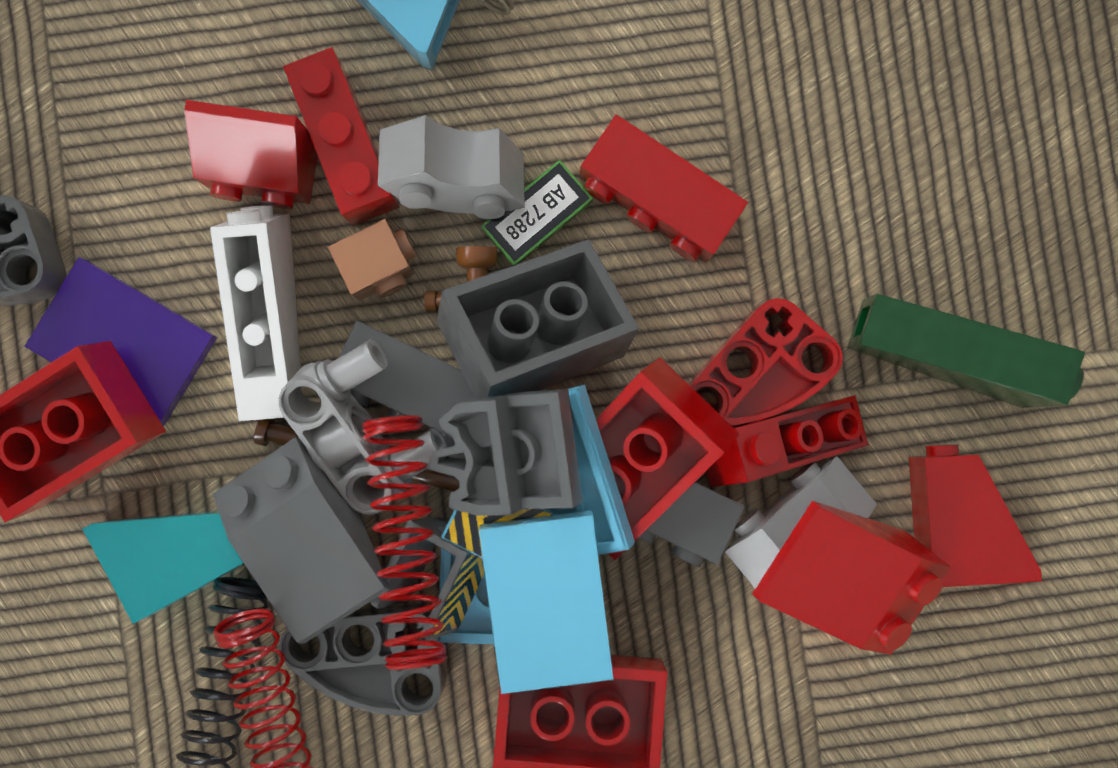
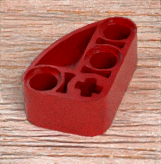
M775 298L767 300L755 308L688 384L695 391L699 388L711 391L717 400L716 411L730 425L750 423L781 414L801 404L821 390L838 373L842 366L843 354L836 340L794 303L787 299ZM777 314L782 319L778 324L782 334L777 332L769 335L765 331L769 322L764 315L769 318ZM808 345L818 348L823 355V366L818 373L810 372L803 365L802 353ZM732 350H741L750 358L751 368L748 375L744 378H737L728 370L726 362Z

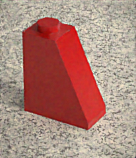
M959 444L925 446L926 456L908 457L914 538L951 566V569L942 580V587L1042 582L1041 569L979 455L959 454Z

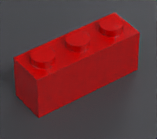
M333 47L284 65L283 69L341 215L352 226L400 208L396 197L378 186L379 153L346 70Z
M615 114L580 166L579 178L585 182L583 188L592 197L604 204H609L613 200L629 211L626 217L630 222L648 233H652L654 229L658 230L672 240L669 246L677 254L691 262H696L698 258L705 263L709 261L749 203L617 114Z

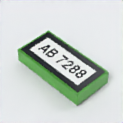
M558 160L524 189L525 208L505 211V214L500 218L488 219L481 225V229L514 266L523 262L593 202V198L561 160Z

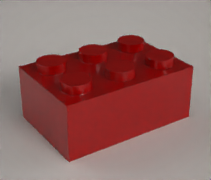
M111 341L77 346L0 394V516L5 523L44 507L166 432Z
M610 654L613 680L501 694V688L499 687L493 768H660L667 685V670L662 659Z

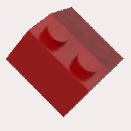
M661 357L640 371L596 419L634 540L638 539L706 472L739 436V433ZM625 550L607 554L615 561Z
M811 501L752 595L759 602L859 649L891 655L894 650L901 647L908 640L912 632L911 625L924 606L931 603L939 595L943 586L942 580L951 569V566L903 529Z

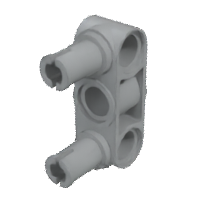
M369 339L335 361L326 359L304 365L283 387L278 398L282 415L306 446L313 462L325 472L351 508L362 514L371 515L383 511L375 510L369 506L374 500L402 493L406 489L375 488L370 486L363 476H377L407 468L375 466L365 461L372 453L392 448L388 445L369 443L363 439L366 433L362 431L364 429L362 424L367 420H372V418L358 404L350 390L384 370L388 365L384 352L372 339ZM301 386L314 389L319 394L321 402L308 400L303 395ZM432 428L414 439L425 441L426 443L422 447L384 455L372 460L425 462L429 466L431 452L448 448L442 435L435 428ZM380 434L371 436V438L383 439ZM428 466L423 470L380 481L382 483L411 484L412 477L428 469ZM390 501L379 505H389Z

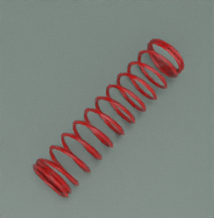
M417 415L367 420L362 424L364 427L362 431L366 433L363 439L367 442L383 445H401L370 454L365 459L367 463L375 466L407 467L374 476L367 483L375 488L414 489L376 499L369 506L375 510L420 511L376 523L371 529L381 533L423 534L379 546L374 552L378 555L429 556L381 569L376 573L381 578L431 579L420 584L382 593L378 597L381 600H422L434 602L421 608L385 616L380 620L383 623H430L437 625L422 632L385 640L384 646L419 645L439 647L409 650L388 655L384 659L387 662L385 667L392 670L436 665L448 658L445 655L447 647L441 642L415 640L438 632L442 629L444 623L434 618L410 617L435 609L441 604L442 600L430 595H401L432 586L437 583L439 577L431 573L396 572L429 563L436 558L437 554L425 550H388L431 538L435 532L427 528L385 527L429 515L432 509L427 506L379 505L427 492L430 487L426 484L379 483L377 481L423 470L428 464L425 462L372 460L384 455L422 447L426 443L423 440L371 438V436L376 434L403 432L422 428L424 425L421 422L423 418Z
M252 609L234 614L222 620L213 631L214 638L217 641L216 645L220 648H231L245 644L267 632L272 633L275 638L274 643L270 647H252L229 655L223 661V667L229 669L241 668L264 658L271 652L277 653L280 657L279 664L276 667H256L236 674L227 684L230 688L243 689L257 685L277 672H281L285 676V682L282 686H263L244 692L234 701V707L238 709L254 708L273 700L283 691L289 693L291 697L288 706L269 705L249 712L243 716L239 726L244 729H257L279 720L289 710L296 717L294 725H271L259 729L248 736L244 742L245 747L250 749L265 748L252 757L250 761L251 767L285 768L298 766L301 768H314L308 765L312 754L307 747L303 746L307 735L302 728L298 727L301 714L299 710L292 707L295 703L296 695L294 691L286 688L291 679L289 672L281 668L286 656L283 651L275 648L279 643L280 635L277 631L271 629L276 621L273 612L266 609ZM254 619H267L256 627H247L222 634L225 630L242 622ZM264 651L251 659L238 663H228L232 659L244 654ZM270 671L255 680L233 684L234 681L246 675ZM277 690L262 700L249 704H239L241 700L250 695ZM282 709L279 714L268 720L248 725L244 723L247 719L259 713ZM276 729H289L283 735L261 744H250V740L262 733ZM294 730L300 733V744L281 743L274 745L284 740ZM281 748H295L288 755L276 761L265 764L255 763L257 758L270 751ZM300 749L306 754L305 763L285 762L297 754Z

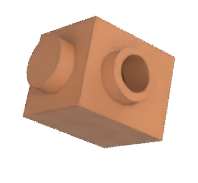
M386 219L328 246L350 294L360 301L377 293L379 298L392 295L407 286L405 278L415 274L409 260L417 255L403 228L394 232Z

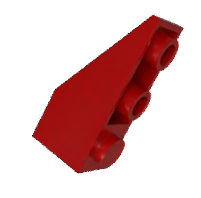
M856 395L778 414L760 421L732 426L739 433V436L706 473L710 487L747 483L868 446Z

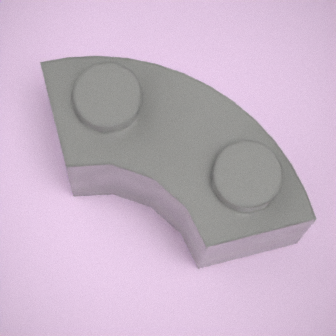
M424 115L380 129L378 186L399 198V202L408 208H429L444 212L475 214L482 219H497L502 217L505 211L525 208L524 153L500 128L484 131L457 130L440 125Z
M837 455L820 467L816 462L802 467L789 480L793 484L792 488L780 496L762 513L759 509H755L737 523L734 530L738 536L728 546L725 553L754 588L759 584L811 501L865 518H869L875 509L876 502Z

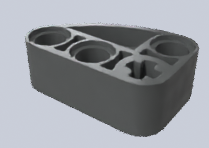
M5 195L0 196V306L31 304L54 297L66 279V269L47 216L40 209L16 198ZM36 262L38 268L37 276L33 282L28 284L26 279L27 269Z
M414 603L379 609H358L317 635L320 641V651L317 654H309L303 651L288 629L284 631L279 642V650L283 651L286 656L284 663L306 683L330 698L350 707L371 713L393 716L427 713L436 706L446 683L445 661L436 665L412 669L392 670L385 667L387 662L384 659L388 655L416 649L439 648L419 645H383L385 640L407 636L404 635L403 630L409 624L383 623L380 621L383 617L427 606L425 604ZM432 610L410 617L429 618ZM417 623V628L425 627L426 623ZM356 624L368 627L374 636L373 647L365 649L356 646L351 640L350 628ZM440 637L430 639L431 641L441 642ZM414 673L424 674L431 680L433 691L424 696L413 693L408 687L407 677Z

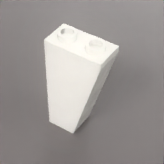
M272 205L240 208V211L226 213V222L210 227L239 421L284 418L279 408V395L283 387L301 369L289 213L273 214Z

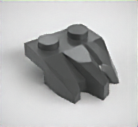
M568 389L519 392L460 402L438 420L441 429L453 437L455 446L432 451L428 470L455 476L460 481L459 489L450 494L449 508L476 516L512 515L521 509L574 508L583 503Z

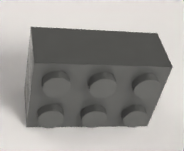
M589 239L443 290L437 317V324L476 400L511 393L539 391L625 356L639 330Z

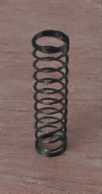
M219 577L214 580L215 585H213V588L220 594L240 599L258 600L264 604L263 607L255 609H267L269 607L266 601L268 598L254 580L236 577ZM210 605L208 607L210 611L224 614H237L252 610L235 609L222 605ZM260 619L253 620L259 625L263 623ZM209 625L203 629L207 633L213 634L216 626ZM227 629L222 634H227L235 630ZM255 639L249 641L252 644H254L255 647H260L259 643ZM204 646L199 649L202 654L215 657H228L235 653L216 647ZM256 652L244 654L236 658L245 661L248 660V658L245 656L252 655ZM254 663L249 665L250 669L255 668ZM206 667L194 670L199 676L214 679H231L238 674ZM242 677L236 680L240 683L247 682ZM251 687L246 688L244 692L251 690ZM195 688L189 691L193 697L199 699L230 700L232 702L244 693L229 695L204 688ZM191 709L185 712L186 716L192 720L228 722L236 727L237 732L232 736L222 737L205 731L186 730L180 734L184 740L202 744L224 743L232 749V753L230 756L220 759L202 752L182 751L176 755L178 761L201 766L220 764L225 768H231L226 762L232 760L237 755V748L231 740L236 739L242 733V729L235 719L243 716L247 710L241 709L240 713L231 716L201 709ZM188 735L203 736L208 738H197ZM184 756L200 757L208 760H195L185 758Z

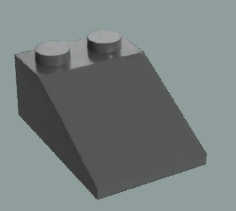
M299 437L293 438L213 493L229 542L297 643H306L390 589L386 578L376 575L382 568L359 512L347 504L325 472L313 462L306 446Z

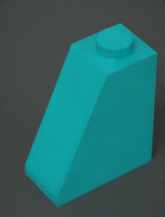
M219 511L113 519L92 523L82 528L132 624L160 612L214 582L215 579L223 577L244 565L228 540Z

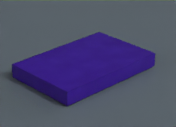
M78 257L24 347L53 362L77 346L111 341L161 424L165 426L218 337L95 264Z

